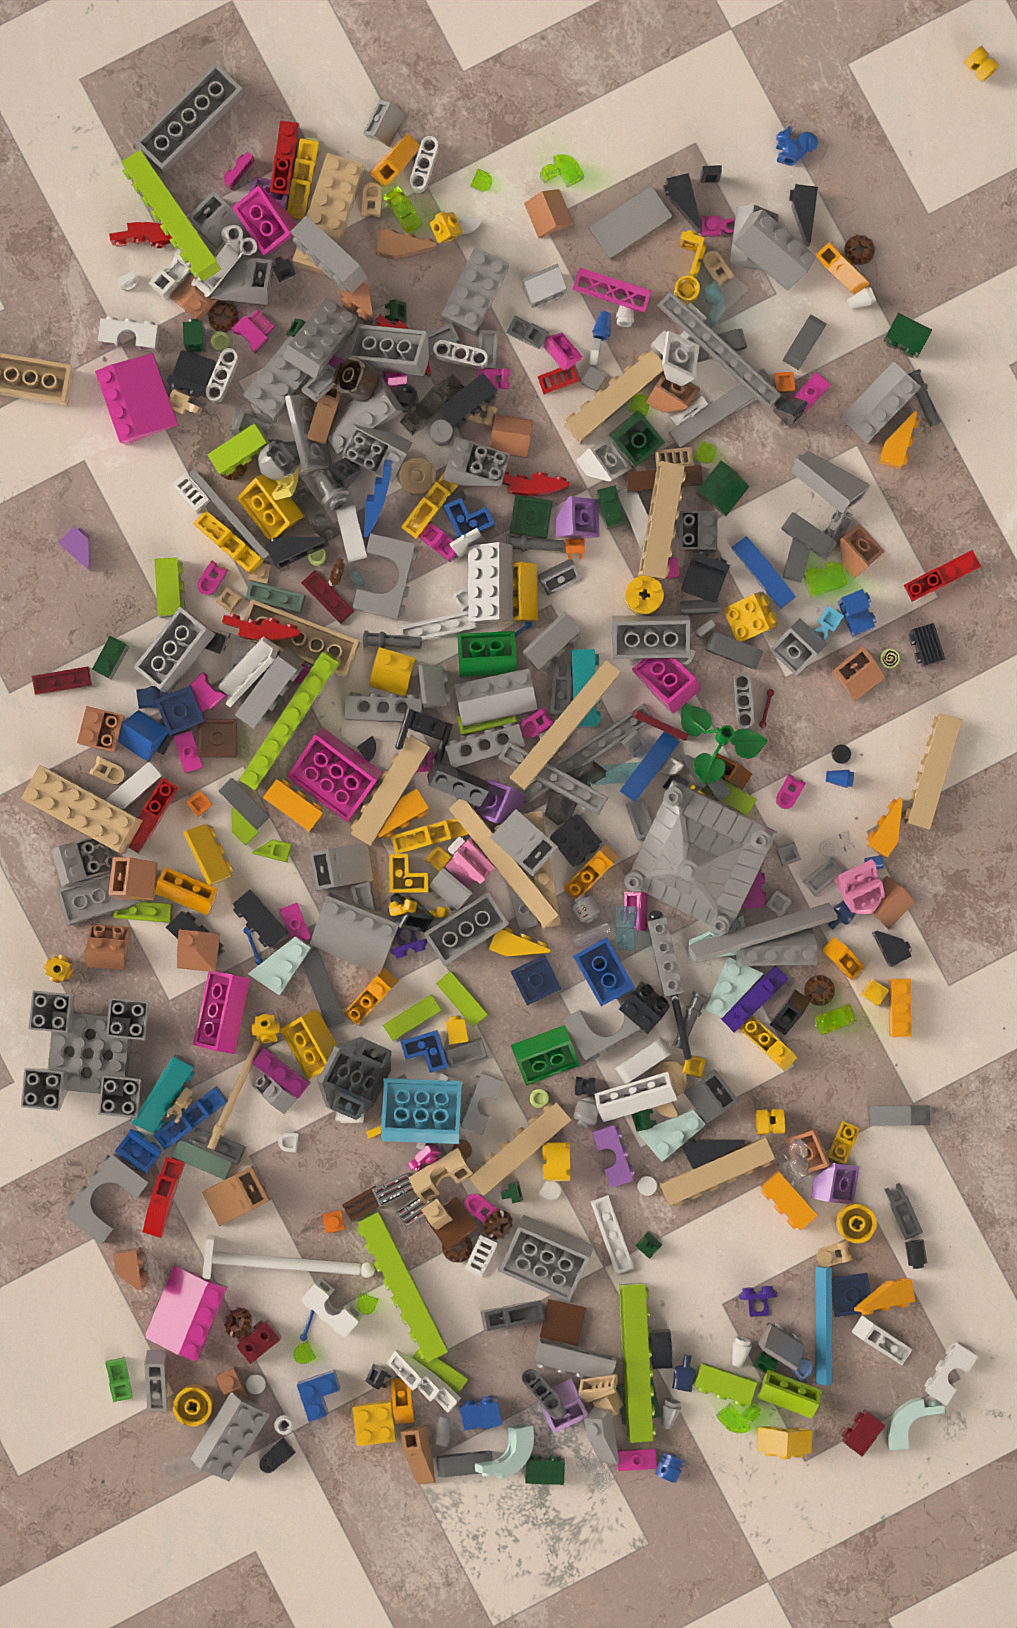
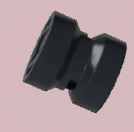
M576 1076L575 1095L587 1094L589 1097H594L595 1078L583 1079Z

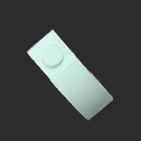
M922 1397L911 1399L902 1404L894 1412L888 1424V1449L890 1451L909 1449L908 1431L912 1422L925 1415L945 1414L944 1405L937 1400L927 1401V1404L924 1405Z
M528 1424L508 1426L509 1443L505 1453L496 1460L475 1463V1471L483 1474V1476L494 1475L501 1479L518 1472L529 1459L533 1449V1426Z

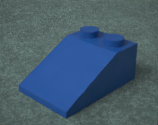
M607 937L573 956L601 1007L635 988Z

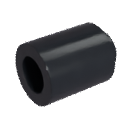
M924 1239L906 1241L905 1248L908 1266H912L913 1269L924 1268V1264L928 1263Z

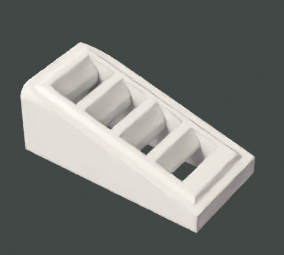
M186 472L171 484L196 513L210 502V499ZM185 479H187L188 482L183 487L179 488L178 485L181 484ZM192 485L193 487L184 494L183 491ZM197 490L198 493L189 499L188 496ZM201 495L203 498L194 505L192 502Z
M480 1234L464 1270L482 1277L498 1242ZM481 1242L491 1246V1249L489 1250L481 1246ZM480 1249L488 1253L487 1257L478 1253L477 1250ZM477 1256L485 1260L484 1264L475 1260L474 1257ZM471 1263L482 1267L481 1271L471 1267Z

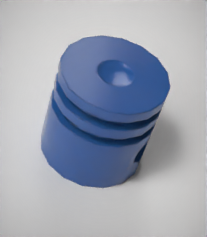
M664 1452L663 1455L665 1456L661 1458L663 1461H660L655 1474L667 1481L677 1483L682 1471L680 1468H683L682 1463L685 1464V1460L669 1452Z

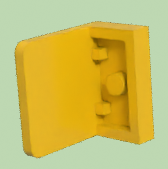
M687 230V232H682L679 247L696 252L689 276L697 278L701 265L698 259H703L707 244H704V237L698 236V233Z
M764 591L752 594L724 609L736 640L744 642L764 631L779 626L777 616L772 612L769 605L770 600Z

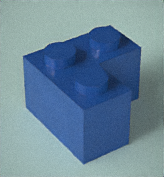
M462 498L444 505L446 514L458 538L476 528L481 534L495 528V523L487 507L469 515Z
M863 589L844 596L837 602L852 637L875 627L876 618L873 612L868 610L871 599L867 592L864 593Z
M438 1030L400 1041L405 1059L425 1055L430 1073L449 1067Z
M335 1369L298 1381L297 1383L309 1422L327 1416L329 1412L323 1396L340 1391L341 1387Z
M487 1395L481 1397L482 1400L474 1402V1399L463 1401L459 1409L464 1431L479 1427L488 1429L501 1426L502 1416L498 1397Z

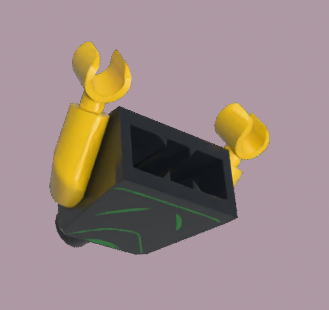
M398 893L393 894L390 898L391 904L389 905L388 913L400 928L426 932L433 920L448 917L449 908L437 907V911H428L414 898L401 896Z

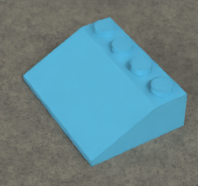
M384 1078L381 1141L459 1144L462 1081Z

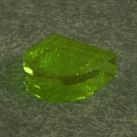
M478 168L470 187L481 192L488 191L492 186V177L489 173Z
M642 394L633 397L628 411L635 413L638 410L646 417L650 407L646 403L648 397Z
M701 441L693 459L704 464L710 463L716 456L715 448Z
M360 1292L356 1304L357 1309L362 1314L369 1315L375 1310L379 1299Z
M308 1341L298 1345L293 1352V1357L299 1364H306L316 1359Z

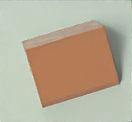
M560 189L541 191L524 203L538 239L574 225Z
M495 415L490 448L509 453L510 456L527 458L533 420Z
M886 876L882 880L885 897L881 899V903L872 915L889 930L915 901L903 887Z
M814 1128L786 1139L800 1175L830 1166Z

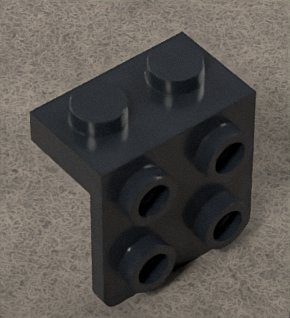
M182 350L177 359L173 374L168 375L167 383L175 391L181 392V390H184L190 396L205 398L206 388L215 369L216 362Z
M702 551L694 552L681 586L682 592L710 602H716L730 565L722 558L717 557L715 560L710 558L708 553Z
M579 814L572 816L550 836V840L559 847L558 850L573 867L580 865L585 860V856L590 852H595L602 842Z
M641 981L633 993L619 1007V1010L646 1034H649L666 1014L670 1005L667 999L659 996L651 985Z

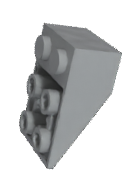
M214 190L187 217L192 226L216 249L224 242L221 237V231L225 226L237 225L242 229V238H252L235 211ZM233 229L229 230V237L231 239L235 237ZM246 241L243 244V248L248 244Z
M251 258L236 262L211 293V299L268 305L273 277L272 260Z
M356 425L341 456L383 477L384 461L393 460L390 481L393 482L413 442L395 433Z
M456 437L443 480L458 485L501 486L510 454Z
M517 809L512 812L490 837L532 876L537 873L559 848Z
M93 838L60 845L51 850L62 886L78 883L111 872L113 857H118L115 850Z
M366 843L309 852L316 891L374 881Z

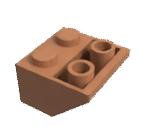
M363 282L352 294L347 290L344 292L341 290L342 305L349 311L354 310L357 312V316L362 321L373 323L374 315L369 286Z
M863 646L831 672L855 702L885 678L876 661Z
M86 706L77 743L83 746L115 752L124 715Z
M113 857L109 895L118 900H154L158 863L131 857Z
M91 924L85 949L86 967L124 970L128 954L130 927Z
M141 1247L118 1250L113 1254L116 1274L135 1289L142 1290L146 1286V1282H149L148 1272L144 1271V1263H146L145 1251L142 1252Z

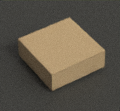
M226 587L216 600V603L232 613L243 598L229 587Z

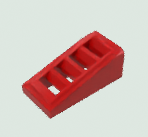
M575 364L567 370H563L560 367L537 376L544 395L581 382ZM568 370H571L573 379L571 380L568 374ZM563 372L566 382L562 381L560 373ZM553 375H556L558 385H555ZM545 378H549L550 388H548Z

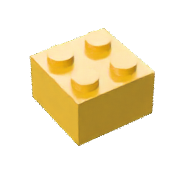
M392 1399L353 1404L352 1410L357 1446L396 1442Z

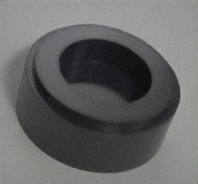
M837 745L832 750V759L838 764H844L851 758V750L846 745Z

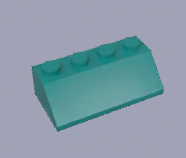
M175 1054L139 1110L138 1118H134L132 1124L152 1134L155 1130L159 1131L165 1122L162 1120L165 1113L167 1114L168 1110L174 1106L172 1102L175 1097L178 1098L184 1091L183 1084L186 1080L190 1082L194 1076L193 1068L195 1066Z

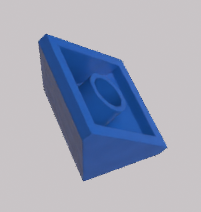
M138 710L122 722L118 743L149 762L165 739L168 731L166 727Z

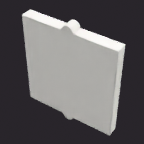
M476 528L451 542L450 546L458 557L462 558L468 554L469 545L486 544L487 541Z

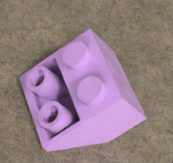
M572 1378L551 1387L566 1408L565 1415L560 1419H553L542 1408L553 1433L584 1419L588 1415Z

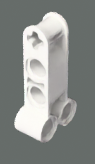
M237 225L225 226L222 229L221 237L224 242L213 254L222 270L204 282L199 277H196L191 283L192 286L199 288L205 297H208L215 290L241 255H252L257 250L255 240L252 238H242V229ZM230 229H233L235 232L233 239L229 237ZM245 241L249 244L247 252L243 249Z

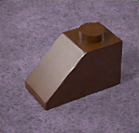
M717 754L716 758L723 760L725 763V771L721 779L743 790L752 773L739 763Z

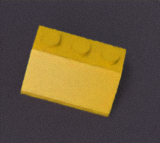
M262 474L256 477L237 499L270 541L275 537H281L293 528L304 515L291 497L275 500L272 493L278 486L277 481Z
M526 562L513 563V621L498 623L538 621L536 564Z
M205 823L183 832L208 885L213 886L232 876L231 871H233V867L230 861H225L222 855L225 854L221 843L217 844L214 838L217 835L213 826L209 827Z
M316 1008L280 1029L308 1080L322 1072L334 1047L337 1045Z

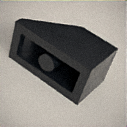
M880 931L872 932L889 967L912 957L910 954L912 948L908 941L904 942L901 938Z
M795 989L769 1025L783 1035H786L804 1014L811 1000Z
M670 1329L651 1330L653 1369L672 1368Z

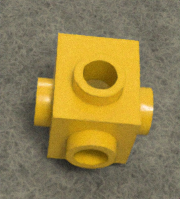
M440 212L429 223L438 243L450 242L463 233L454 212Z
M60 954L58 957L52 956V959H48L44 968L47 970L45 974L50 976L49 980L58 984L60 981L66 982L67 979H70L74 971L72 968L73 963L69 962V958ZM57 965L61 967V971L59 973L55 972V968Z
M262 1014L255 1017V1024H252L253 1036L256 1035L258 1043L278 1042L277 1033H280L279 1021L276 1022L275 1016L270 1014Z

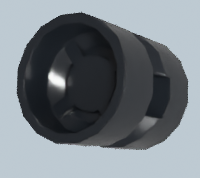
M403 384L396 388L394 395L404 409L402 413H412L416 410L419 403L416 389L409 384Z

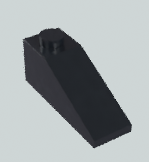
M689 173L666 178V185H663L665 196H669L670 202L697 233H701L702 224Z
M795 184L794 190L790 189L789 201H792L791 208L804 245L809 247L812 238L818 187Z
M788 395L785 399L781 397L774 404L776 408L773 412L790 428L803 415L808 403Z
M343 458L329 466L332 478L346 488L361 473L360 465L347 458Z
M275 537L269 541L270 543L266 544V548L274 566L280 569L330 544L324 537Z
M692 1138L684 1143L685 1146L682 1149L694 1170L745 1144L743 1139L695 1140V1138Z

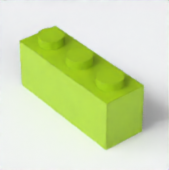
M254 423L207 455L218 473L228 476L236 471L235 467L240 464H247L256 453L259 455L261 450L270 441L260 425Z
M178 557L154 559L157 612L159 618L172 617L179 607L186 610L185 600H182L181 595L185 591L184 581L180 579V574L183 573V562H179Z
M701 1362L694 1386L701 1393L708 1394L709 1391L715 1393V1397L726 1400L730 1398L734 1400L733 1403L744 1407L745 1404H751L757 1382L756 1380Z
M768 1370L760 1384L757 1398L812 1419L819 1407L823 1390Z

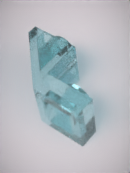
M714 280L712 285L708 283L703 294L706 295V302L717 306V308L713 307L709 318H711L710 325L717 328L725 312L726 305L718 281Z
M618 905L615 920L617 950L636 951L638 932L635 927L638 913L637 906Z

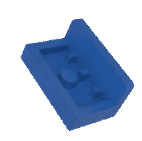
M130 1129L127 1136L115 1150L117 1154L144 1174H147L162 1153L156 1143L149 1142L141 1132L134 1131L133 1129Z

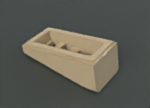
M692 447L663 449L654 452L656 469L658 463L662 462L661 456L665 455V462H669V455L671 454L674 464L683 466L694 465ZM687 452L688 463L684 462L683 453ZM678 453L680 454L681 463H677L676 454Z
M617 1374L581 1379L578 1395L582 1402H590L615 1393L618 1380Z

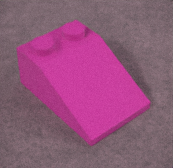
M258 185L232 207L263 255L276 252L293 238L291 231L296 226L293 218L261 185Z
M644 658L632 668L635 675L672 714L701 690L697 679L675 658Z

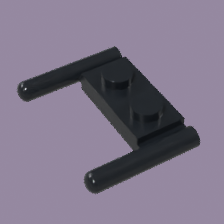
M407 708L395 748L398 750L403 748L409 729L440 740L434 762L435 760L442 762L446 749L445 746L447 745L453 724Z

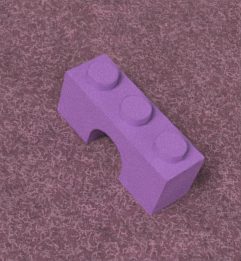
M614 1124L592 1131L598 1151L611 1149L616 1154L614 1164L604 1168L610 1187L633 1181L632 1176L635 1173L632 1165H627L625 1158L629 1156L626 1147H621L619 1139L622 1138L619 1127L615 1128Z

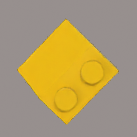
M379 647L369 686L406 697L416 658Z

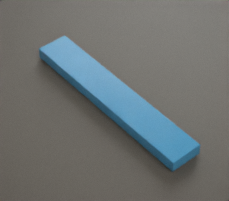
M815 1266L816 1383L827 1386L832 1385V1268Z

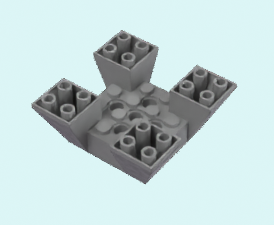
M32 990L29 1029L51 1031L48 1069H24L21 1107L60 1111L67 1092L76 1091L100 1094L98 1115L138 1118L141 1079L128 1076L131 1039L145 1040L149 1001L110 998L108 1016L76 1013L72 994ZM89 1029H94L96 1032V1037L93 1040L87 1036ZM69 1046H72L75 1050V1054L72 1057H69L66 1053V1049ZM87 1048H91L94 1051V1056L91 1059L85 1055ZM106 1050L113 1052V1058L110 1061L104 1056ZM86 1067L92 1070L90 1078L85 1077L83 1074Z

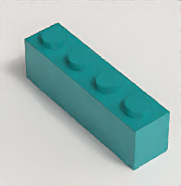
M595 649L572 650L573 700L596 673L595 665H599V654H595ZM600 700L577 728L597 727V723H601V712L597 711V704L600 703Z

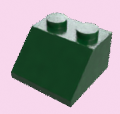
M898 313L883 341L887 342L886 345L892 349L899 348L904 351L903 353L906 356L917 358L932 329Z
M638 410L609 434L610 438L635 467L665 443L645 416Z
M721 460L699 487L696 494L726 517L750 486L736 471Z

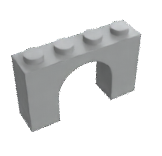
M370 534L366 554L393 562L399 570V580L394 589L384 594L357 589L353 610L398 620L399 616H403L405 605H402L404 597L407 598L409 587L406 585L408 579H412L414 568H411L412 560L416 561L418 554L415 544Z
M634 989L616 998L620 1006L633 993ZM579 1010L562 1019L585 1060L589 1058L590 1061L600 1056L599 1052L606 1049L608 1052L617 1047L616 1042L620 1040L626 1042L633 1038L632 1033L637 1030L640 1033L643 1032L625 1014L622 1027L611 1036H599L593 1033Z
M115 1153L104 1158L101 1162L103 1167L100 1171L95 1170L89 1178L90 1184L87 1187L83 1186L78 1192L79 1198L75 1203L72 1201L65 1209L68 1212L65 1217L101 1245L107 1240L115 1227L96 1212L93 1205V1196L96 1189L104 1183H116L138 1198L151 1182Z

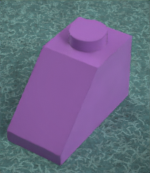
M73 526L58 543L85 568L90 570L92 563L91 541L87 538L89 534L81 527L77 529Z

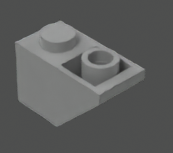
M264 1072L252 1085L270 1105L283 1114L297 1100Z

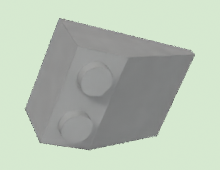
M418 665L424 709L447 707V702H450L449 690H445L444 684L448 683L447 671H443V667Z
M770 1323L758 1342L759 1346L769 1355L797 1371L805 1347L801 1343L802 1339L793 1333L791 1336L786 1334V1329L777 1323L772 1325Z

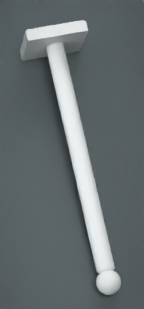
M208 1236L206 1238L203 1279L211 1278L212 1263L350 1275L361 1274L365 1278L373 1276L375 1272L374 1265L369 1262L361 1265L360 1263L213 1252L215 1236Z

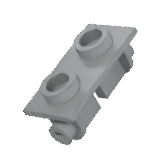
M836 510L831 516L828 528L824 530L825 534L838 543V547L840 539L844 537L840 529L847 531L852 521V514L847 511L842 514Z

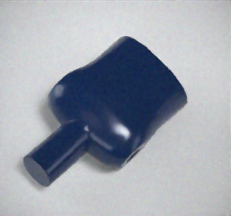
M156 686L136 689L139 709L158 708L155 700L168 695L165 692H161Z
M842 900L833 908L838 915L837 920L831 921L828 926L834 930L840 922L848 925L856 913H852L844 900Z
M684 1354L683 1364L675 1367L673 1389L692 1392L696 1370L690 1367L691 1355Z

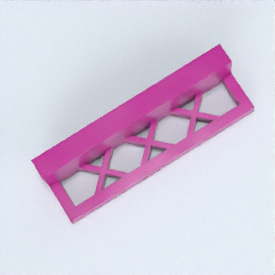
M579 267L572 288L574 291L645 313L652 292L651 290ZM582 281L591 284V286L582 288L578 286V283ZM596 286L609 290V292L605 294L598 293ZM614 292L625 295L627 298L623 300L616 299ZM632 298L643 301V307L635 305Z

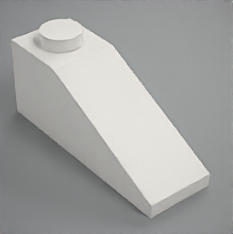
M861 1316L851 1331L900 1365L904 1364L913 1350L864 1316Z

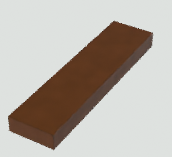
M701 465L684 466L686 477L681 487L702 485ZM657 469L625 473L627 492L653 490Z

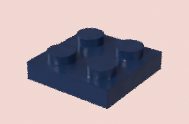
M191 685L155 700L169 736L206 721Z
M545 955L510 971L527 1006L561 990Z
M867 1272L832 1277V1304L835 1317L862 1313L855 1311L854 1308L871 1294Z

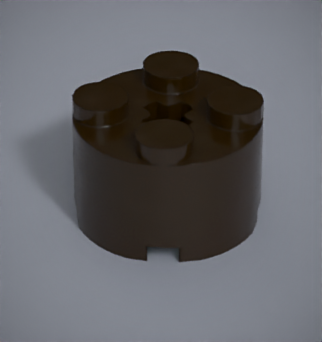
M357 357L346 358L347 361L343 364L340 363L334 372L333 381L337 386V391L356 401L372 398L379 378V372L372 365Z

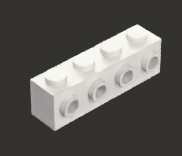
M668 1072L595 1093L597 1109L603 1122L677 1100L674 1084Z

